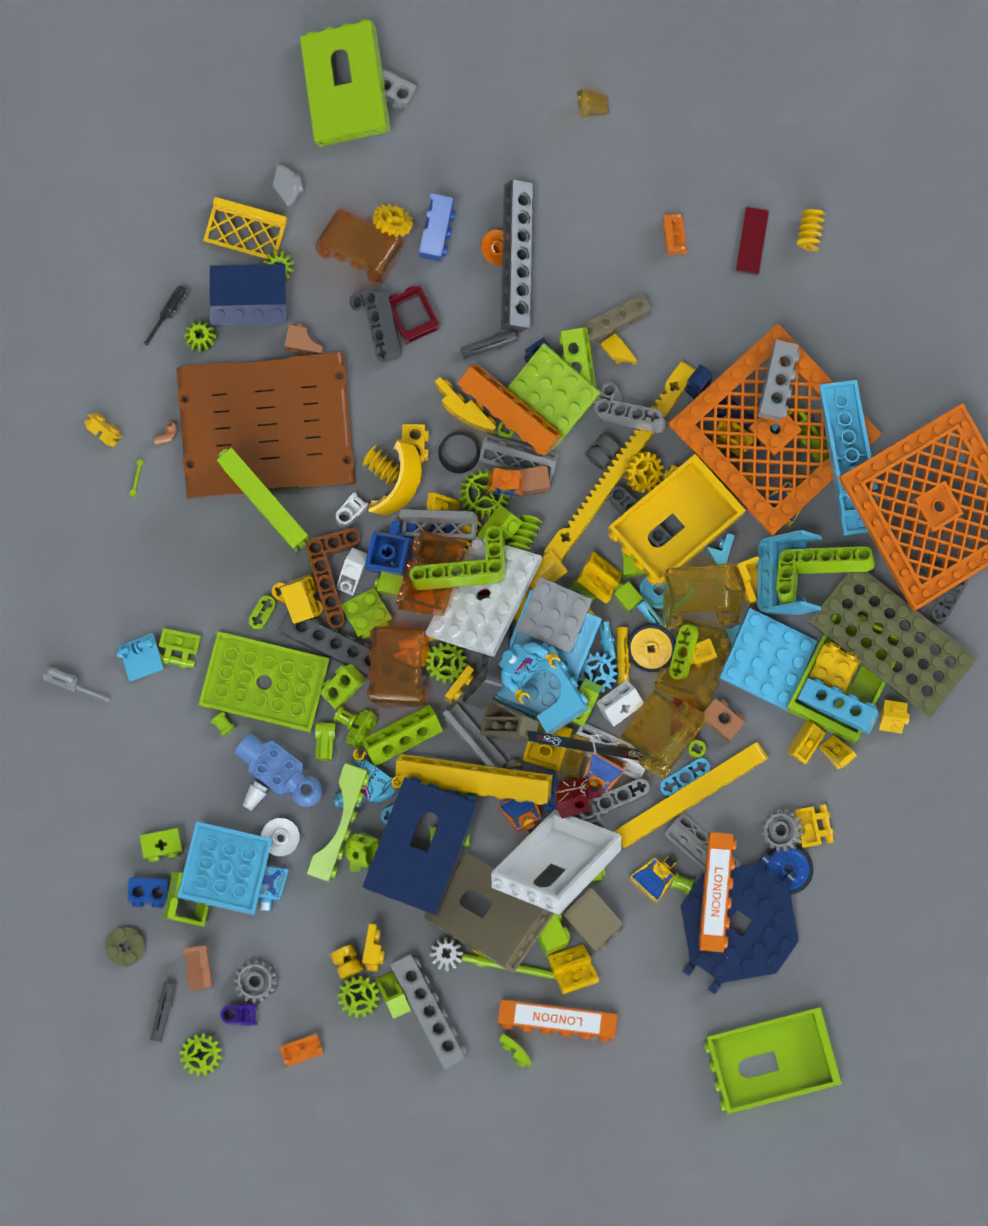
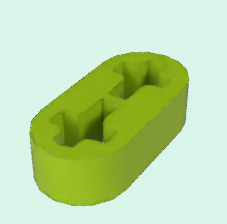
M268 595L260 598L249 617V625L252 629L262 630L266 626L276 608L274 598ZM269 600L272 607H267L265 612H263L264 605L262 603H267ZM262 614V624L255 626L253 619H257Z

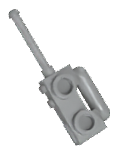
M46 667L43 672V680L72 692H76V690L83 691L103 699L105 702H108L110 699L108 696L106 697L81 687V685H78V678L72 674H67L54 667Z

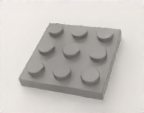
M539 577L517 630L571 653L593 599L543 577Z

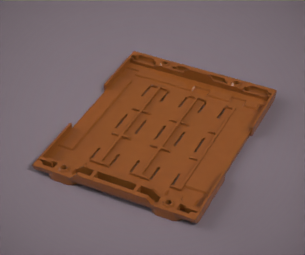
M344 353L288 357V359L233 364L232 362L200 364L176 368L187 499L243 494L242 490L217 462V459H219L218 454L225 448L228 450L232 448L267 489L298 486L300 489L356 484ZM308 386H316V387H313V388H301V387H308ZM274 390V391L256 392V393H255V391ZM217 394H228V395H222V396H212V395H217ZM307 403H318V404H312V405H303V404H307ZM273 406H275V408L256 409V408H261V407H273ZM227 410H229V412L214 413V412H216V411H227ZM317 419H319V421L304 422V421H306V420H317ZM277 423V425L258 426L261 424ZM230 427V429L215 430V428ZM317 436H320V437H321V438L306 439V437H317ZM278 440L277 442L259 443L260 441ZM232 444V446L217 447V445ZM322 453V455L307 456V454ZM280 457L277 459L261 460V458Z

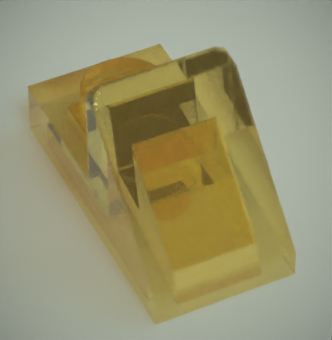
M584 89L577 91L580 116L609 114L608 96Z

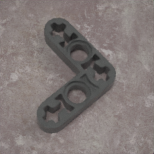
M923 554L922 561L925 559L930 561L931 555ZM935 559L936 566L941 568L942 562ZM921 566L920 572L927 574L928 568ZM933 570L931 577L937 574L935 570ZM967 579L961 582L963 585L955 586L939 597L930 614L933 622L941 624L947 620L967 585ZM947 593L952 594L954 602L946 603L944 595ZM942 605L947 607L942 613L945 617L936 618L937 614L935 611L939 612Z

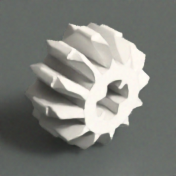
M447 937L444 938V944L438 939L436 942L439 947L434 945L431 947L436 952L430 953V957H437L432 961V964L440 962L438 965L439 970H441L443 964L446 971H449V964L455 969L456 964L454 961L457 963L462 962L460 958L456 957L463 955L462 951H456L460 949L461 945L453 946L455 939H452L450 944H448ZM443 950L451 951L449 959L442 957Z

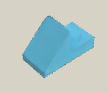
M727 533L726 538L721 539L719 549H722V551L710 547L706 549L709 558L721 575L724 573L735 536Z

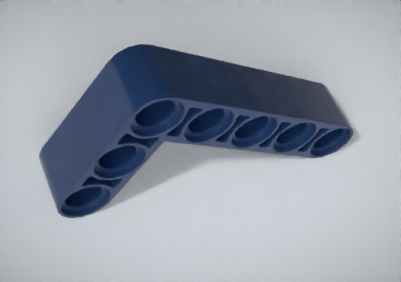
M699 365L687 380L686 393L693 399L697 398L711 385L712 373L706 367ZM727 396L718 405H727ZM731 399V405H738ZM717 409L718 418L727 416V409ZM730 409V418L740 419V410ZM744 410V419L753 420V415ZM744 423L743 429L751 433L748 428L752 424ZM757 439L756 446H759L760 441Z

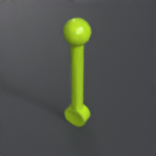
M143 459L137 460L138 466L133 487L129 491L131 497H136L137 495L136 487L141 466L144 464Z

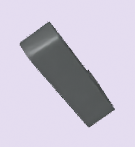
M377 288L351 295L349 299L350 307L353 310H366L377 359L380 362L397 360L401 352L387 291L383 288Z

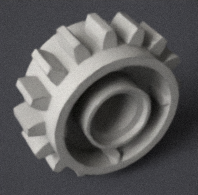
M778 809L776 811L777 814L771 812V817L764 819L766 823L762 825L764 829L762 836L766 837L765 843H770L769 848L774 849L776 847L777 851L781 852L784 849V851L788 852L789 847L795 849V844L802 842L800 837L804 836V833H802L804 825H800L801 818H795L796 813L792 812L789 814V810L785 809L782 812V810ZM784 825L786 827V833L782 836L780 834V828Z
M257 960L252 965L248 961L246 967L241 965L242 971L235 973L238 979L234 980V983L238 984L235 987V991H241L238 996L240 998L246 996L245 1002L252 999L253 1004L256 1003V1000H260L263 1003L264 997L269 999V992H275L272 985L277 984L276 981L272 980L276 976L275 973H269L272 968H265V962L258 965ZM253 977L260 978L261 983L258 987L250 985V980Z

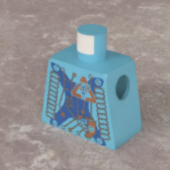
M266 867L258 898L260 899V911L271 912L272 901H281L289 875L288 869Z

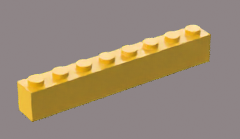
M400 754L396 760L395 776L400 775L397 778L398 783H401L404 777L410 779L413 776L421 779V783L428 786L429 783L439 786L441 791H447L448 789L455 790L460 794L476 793L477 796L481 797L490 795L495 796L497 799L511 798L517 802L532 801L537 805L548 803L551 797L553 776Z

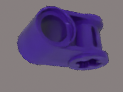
M258 1005L225 1006L220 1013L221 1020L227 1025L257 1026L256 1009H258ZM232 1010L235 1013V1017L232 1020H226L224 1018L225 1011ZM248 1011H250V1019H249V1020H248Z

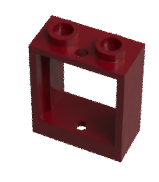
M420 285L417 287L411 286L404 293H396L389 297L394 323L405 345L440 330V324ZM419 297L430 321L405 332L394 307Z

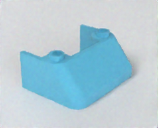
M798 530L767 537L760 541L758 545L759 562L757 578V607L759 611L767 614L801 615L821 611L820 606L807 603L802 596H797L796 601L793 603L782 605L776 591L780 553L787 549H807V543L822 540V536Z

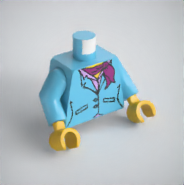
M537 643L515 644L511 650L503 653V659L499 662V666L502 668L501 681L512 694L515 693L516 700L524 704L521 701V697L525 695L530 699V696L524 690H519V687H523L545 661L544 658L547 659L549 665L553 668H556V665L552 660L557 659L560 661L556 653L549 654L548 650Z
M357 747L353 752L351 764L367 769V774L370 775L367 786L363 785L361 793L364 796L361 804H357L356 807L359 808L365 800L370 804L391 799L403 783V781L401 783L397 781L400 775L392 779L363 759L367 752L364 751L362 755H359L357 752L359 747Z

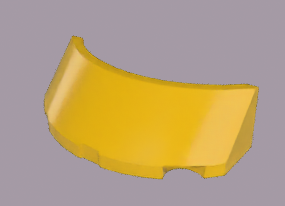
M397 438L394 449L397 450L401 463L397 483L388 496L383 495L379 500H372L368 512L388 516L405 507L414 497L420 484L422 473L421 460L415 445Z

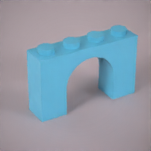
M545 642L540 645L548 650L549 654H559L554 645L550 646ZM544 658L545 661L526 683L542 673H553L559 679L561 694L558 701L537 716L546 733L553 734L590 708L587 705L589 702L584 693L580 694L577 689L579 686L574 677L570 678L567 671L569 669L564 661L552 660L556 665V668H553L549 665L547 659Z

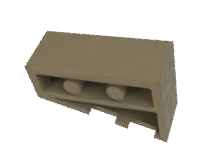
M491 699L485 707L480 735L494 740L528 741L527 731L538 732L539 722L509 705Z

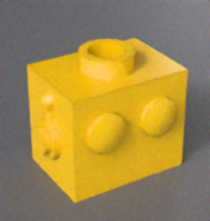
M885 700L880 714L879 730L902 734L904 725L909 723L908 703Z

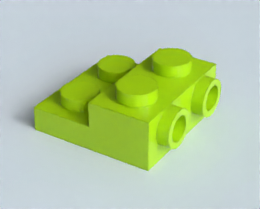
M375 588L341 604V608L358 639H367L373 635L374 631L388 628L392 622V618Z

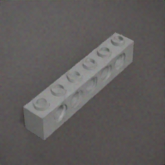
M410 954L391 964L390 968L444 1071L465 1061L464 1055L467 1052L462 1044L458 1045L455 1039L458 1035L454 1027L449 1028L446 1022L449 1018L445 1010L439 1009L437 1003L440 1001L435 991L430 992L428 988L430 982L426 974L421 975L419 971L421 965L417 957L413 958ZM414 972L417 975V979L414 982L407 981L405 978L407 973ZM418 989H423L426 992V996L423 999H417L415 992ZM426 1007H433L435 1014L427 1017L424 1014ZM436 1024L444 1026L442 1034L434 1033L433 1027ZM446 1041H450L454 1046L450 1052L442 1049V1044Z

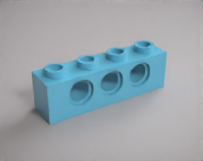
M808 678L798 697L801 704L868 735L880 715L875 705L869 702L864 704L852 694L844 695L839 688L834 686L829 688L825 686L823 681L817 678L814 680ZM820 694H827L824 700H818ZM837 702H844L841 708H835ZM855 709L861 710V713L858 716L852 715V712Z

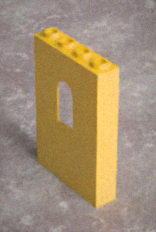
M694 454L608 527V536L613 542H618L622 546L620 549L627 557L630 555L634 560L633 564L639 571L643 570L646 573V579L651 585L655 584L657 587H660L745 514L746 510L700 458ZM673 513L685 528L662 547H653L648 541L649 533Z

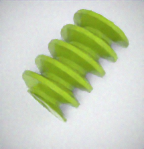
M522 514L520 515V520L523 523L515 532V535L510 538L512 542H508L507 546L531 551L532 549L528 544L535 543L531 537L538 536L534 530L540 531L541 528L537 526V523L543 524V522L534 516Z

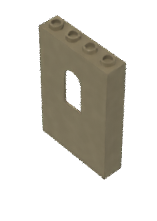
M467 853L453 874L438 916L426 912L423 918L434 927L514 974L555 913L492 888L491 872L494 868ZM473 890L494 902L484 918L479 917L461 905L460 900L465 892Z

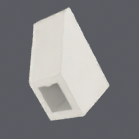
M355 548L351 549L345 559L336 589L349 595H354L366 569L364 566L367 553Z

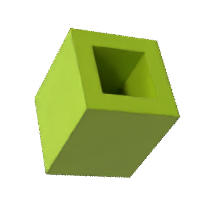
M381 572L380 577H376L374 587L377 588L378 594L400 599L404 576Z
M629 581L625 584L623 582L614 589L613 598L627 614L643 601V597Z

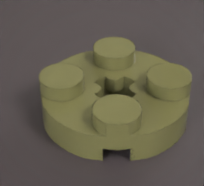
M130 927L116 928L106 940V954L114 964L128 967L141 960L145 952V943L142 936L135 929ZM126 941L131 948L122 952L120 945Z

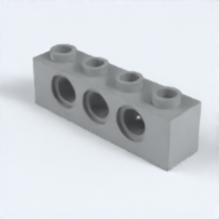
M777 339L773 343L757 414L758 417L780 421L783 417H786L788 406L785 404L787 398L790 399L792 388L789 387L790 381L794 380L796 369H793L794 363L798 362L800 351H797V344ZM779 359H785L788 362V366H781ZM781 377L784 380V384H777L775 378ZM771 396H778L780 403H774Z

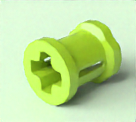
M340 706L333 721L344 724L350 730L358 715H353L344 710L343 706Z
M221 712L210 721L211 724L218 728L221 737L228 735L235 729V726L231 725L225 717V712Z
M676 872L670 888L673 889L675 887L688 895L695 879L692 878L690 880Z

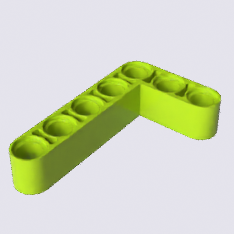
M493 525L486 529L485 560L415 566L409 573L413 587L417 590H430L502 582L506 576L505 540L501 528Z
M860 546L787 549L782 551L779 555L776 591L780 603L783 605L796 601L799 574L867 572L872 570L875 566L872 550L869 547Z

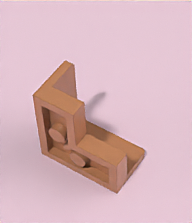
M207 946L183 948V953L186 957L189 990L213 988L209 949Z

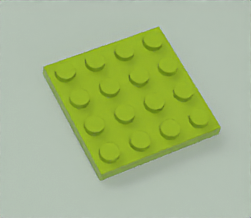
M545 343L541 345L507 388L563 434L552 451L559 446L602 393Z

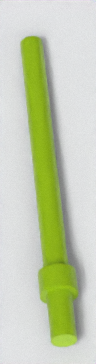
M463 953L462 961L474 963L479 967L489 966L506 970L483 955L474 956ZM519 965L515 971L555 980L552 971Z

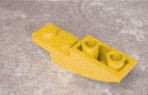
M439 377L435 381V387L445 397L441 400V405L450 414L464 424L479 431L490 434L496 432V422L492 417H487L483 413L484 409L477 402L474 403L472 400L465 404V399L459 393L456 395L452 390L453 386L447 379L443 380Z

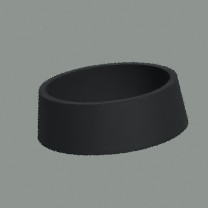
M453 432L447 435L441 442L438 456L445 469L460 474L466 473L476 466L480 457V449L471 435L465 432ZM454 435H464L472 439L476 445V455L472 462L462 467L449 464L442 454V446L445 440Z

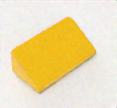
M806 721L786 752L806 765L826 732L814 722Z

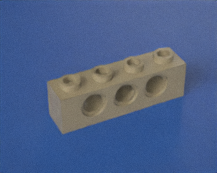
M642 293L576 328L588 327L591 347L651 316L652 309Z

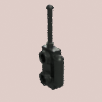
M179 285L176 287L159 314L161 315L159 321L147 340L144 341L146 346L149 345L161 323L166 318H172L177 312L176 306L178 303H182L186 298L187 293L185 291L187 289Z

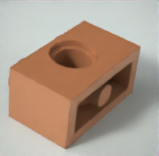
M715 698L702 713L700 719L730 743L744 726V718L735 711L733 713L728 709L729 705L725 701ZM726 715L729 722L723 724L719 721L718 717Z

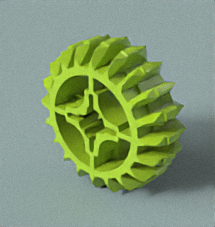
M478 469L477 476L474 472H471L472 479L466 476L465 481L467 483H461L463 489L459 490V494L463 496L459 500L460 502H465L462 508L466 509L469 507L467 511L474 512L476 516L480 514L481 520H484V515H488L489 519L499 505H509V502L506 501V499H510L509 495H501L498 502L491 493H488V497H481V492H487V485L482 486L478 482L488 481V469H485V474H482L481 469ZM471 487L478 495L473 503L469 498ZM483 503H488L489 505H493L492 507H489V508H481V507H478V506L482 505Z

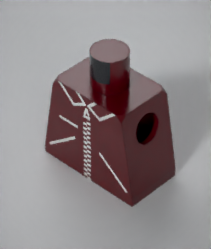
M587 778L559 781L555 806L561 819L590 810L593 799L602 797L601 787H591Z

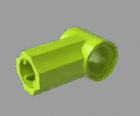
M316 722V760L332 761L336 723Z

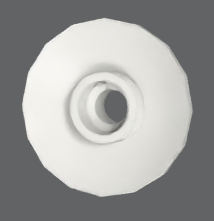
M276 818L269 821L261 832L262 837L272 839L269 853L274 856L283 857L289 855L299 844L300 834L298 828L292 821L285 818ZM279 835L284 836V840L281 842L277 840Z

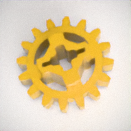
M388 203L386 207L381 204V207H376L372 223L377 224L376 229H382L381 233H387L388 236L394 234L395 237H398L400 234L404 237L405 233L409 234L413 226V217H410L409 212H404V208H399L397 205L392 207Z
M647 451L643 453L637 452V456L631 455V462H626L629 467L624 469V471L628 472L624 479L629 480L627 485L632 486V490L641 493L645 491L650 492L651 488L657 486V482H662L659 477L664 476V473L660 472L664 466L659 465L661 459L656 458V454Z

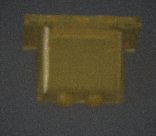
M654 689L621 737L644 755L638 764L664 779L709 716L686 701H683L679 707Z

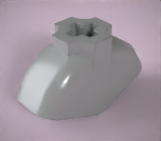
M278 163L273 182L274 193L286 209L289 210L296 203L299 194L303 193L302 182L299 173L295 174L287 166Z

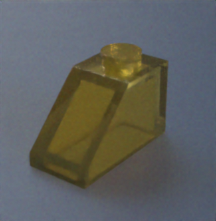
M572 733L570 737L573 739L590 741V738L580 736ZM566 748L560 765L561 776L580 779L588 752Z

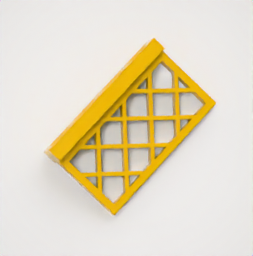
M214 197L213 208L203 242L270 260L264 254L262 248L272 243L278 255L288 218ZM216 210L224 212L227 217L226 220L217 224L214 218ZM237 216L242 217L245 224L235 229L231 220ZM229 221L233 231L224 235L219 226ZM255 221L260 222L263 229L253 234L249 225ZM247 226L251 236L241 240L237 231ZM273 226L280 228L279 235L271 239L267 230ZM218 228L222 237L217 240L208 239L210 231ZM265 231L269 241L259 245L255 236ZM236 233L240 242L235 245L228 244L226 238ZM254 238L258 247L253 250H247L244 243Z

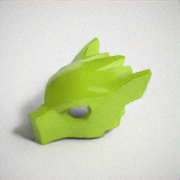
M365 831L355 833L349 837L344 849L346 858L349 861L350 872H361L363 868H370L380 842L379 839L374 838V836Z

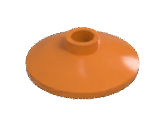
M498 229L487 232L481 240L482 254L494 266H502L503 231Z

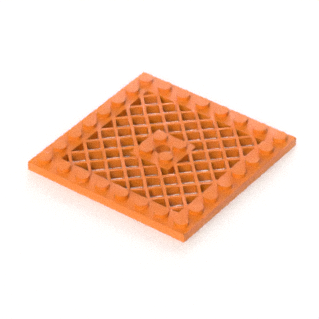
M778 323L668 423V426L700 458L771 536L833 480L830 458L823 462V454H829L828 450H823V441H827L826 436H823L825 425L819 385L834 382L799 345L797 351H800L798 362H795L793 369H796L794 382H790V386H794V395L790 396V399H794V408H788L787 411L793 412V420L788 414L780 421L762 417L757 419V411L759 410L757 399L762 396V393H758V384L764 385L765 380H758V371L767 372L768 367L759 366L767 359L769 364L772 346L776 339L797 344ZM781 359V366L785 367V359ZM754 372V380H747L746 378ZM798 375H799L805 382H798ZM781 378V381H776V383L783 385L784 380ZM741 384L740 392H732L738 385ZM744 384H754V393H744ZM798 386L807 387V396L798 395ZM811 389H812L818 396H811ZM776 395L771 396V398L779 399V397ZM727 396V405H718ZM731 396L740 397V406L731 405ZM744 397H754V405L744 406ZM798 400H807V409H797ZM811 400L820 401V410L811 409ZM713 409V417H705ZM717 409H727V417L717 418ZM730 409L740 410V419L730 418ZM744 410H753V420L744 419ZM797 413H807V422H797ZM811 413L820 414V423L810 422ZM864 415L870 446L882 433ZM700 421V426L698 428L696 424ZM703 421L713 422V431L703 430ZM717 422H726V431H717ZM730 423H740V432H730ZM744 423L752 424L748 428L751 433L743 432ZM770 426H779L780 432L773 434L770 431ZM799 426H806V435H798L802 431ZM810 427H820V436H810ZM705 435H713V442ZM716 435L726 436V445L716 444ZM730 436H739V445H730ZM743 437H753V446H743ZM757 439L764 447L756 446ZM793 439V448H784ZM797 439L806 440V449L797 448ZM810 440H819V449H810ZM719 449H726V457ZM729 449H738L739 459L729 458ZM743 450H752V459H743ZM756 450L766 451V460H756ZM779 452V461L769 460L770 453L775 456ZM783 452H792V461H783ZM796 452L806 453V462H796ZM810 453L819 454V463L810 462ZM732 463H739V471ZM743 463H752V473L742 472ZM756 464H765V473H756ZM769 464L779 465V474H769ZM783 465H792V475L783 474ZM796 466H806L805 475H796ZM809 466L818 467L809 475ZM744 476L752 477V485ZM756 477H765V487L755 486ZM769 478H779L778 487H769ZM782 478L792 479V488H783ZM796 479H805L796 487ZM757 490L765 491V499ZM769 491H778V501L769 500ZM782 492H791L782 500ZM770 504H775L777 506L773 508Z
M963 403L838 477L913 611L918 610L988 566V536L987 540L980 538L981 529L988 531V526L983 525L984 516L988 517V512H985L988 503V447ZM945 436L943 443L936 442ZM950 437L957 439L956 447L948 445ZM961 444H963L965 450L961 449ZM927 446H929V451H928V453H927V452H924V451H921V450H923L924 448H926ZM935 446L942 448L940 456L933 455ZM947 450L954 451L953 460L945 458ZM959 453L967 455L965 464L958 462ZM914 455L913 462L906 460ZM920 455L927 457L925 466L918 464ZM932 459L939 461L938 469L930 467ZM971 461L973 462L975 467L970 466ZM944 462L951 464L950 473L942 471ZM899 464L898 471L891 469ZM904 464L912 466L910 475L902 473ZM956 466L964 468L962 477L955 475ZM917 468L924 470L922 479L915 477ZM969 470L976 472L974 481L967 479ZM929 472L936 474L935 482L927 480ZM884 473L882 480L875 479L876 477ZM889 473L896 475L895 484L887 482ZM941 475L949 477L948 482L946 480L940 482ZM901 477L909 479L907 488L900 486ZM980 477L982 478L984 484L979 482ZM953 479L961 481L959 490L952 488ZM914 481L921 483L919 492L912 490ZM873 483L881 485L879 493L872 492ZM966 483L973 485L971 493L964 492ZM926 485L933 486L929 490L925 491ZM886 486L893 488L892 497L884 495ZM978 487L985 488L983 497L976 495ZM898 490L906 492L904 501L897 499ZM953 493L958 494L957 500H956L955 496L953 495ZM911 494L917 495L916 498L912 499L914 504L909 503ZM873 496L878 498L877 504ZM963 496L970 498L968 506L961 505ZM883 499L890 501L889 510L881 508ZM975 499L982 501L980 510L973 508ZM936 501L940 502L942 505V510L940 512L936 511L934 508V504ZM895 503L903 505L901 514L894 512ZM908 507L915 509L913 518L906 516ZM962 509L967 511L965 519L959 518V516L964 514ZM972 512L979 514L977 523L970 521ZM882 513L887 514V519H886V520H885V518H884V516H883ZM919 513L924 521L918 519ZM892 516L900 518L898 527L891 525ZM905 520L912 522L910 531L903 529ZM951 522L950 529H949V528H946V527H943V526H945L946 524H948V523ZM957 522L964 523L962 532L955 530ZM917 524L924 525L923 534L915 532ZM969 525L976 527L975 536L967 534ZM892 530L897 531L896 537L894 536ZM936 531L935 538L929 537L928 532L933 533ZM942 531L949 533L947 542L940 540ZM902 533L909 535L907 544L900 542ZM954 535L961 536L959 545L952 543ZM914 537L921 538L920 547L912 545ZM966 538L973 540L972 549L964 547ZM926 540L934 542L932 551L925 549ZM978 542H981V543H984V544H985V545H983L982 547H980V548L977 549V547H978ZM939 544L946 546L944 555L937 553ZM901 547H905V548H906L905 554H904V552H903V550H902ZM951 548L958 549L957 558L949 556ZM911 550L918 551L917 561L909 558ZM963 551L970 553L962 558ZM924 553L931 555L929 564L922 562ZM936 557L943 559L941 568L934 566ZM948 561L955 562L951 566L947 567ZM910 563L915 564V569H914V570H913V568H912V566H911ZM921 566L928 568L926 577L919 575ZM933 570L939 571L938 574L931 577Z

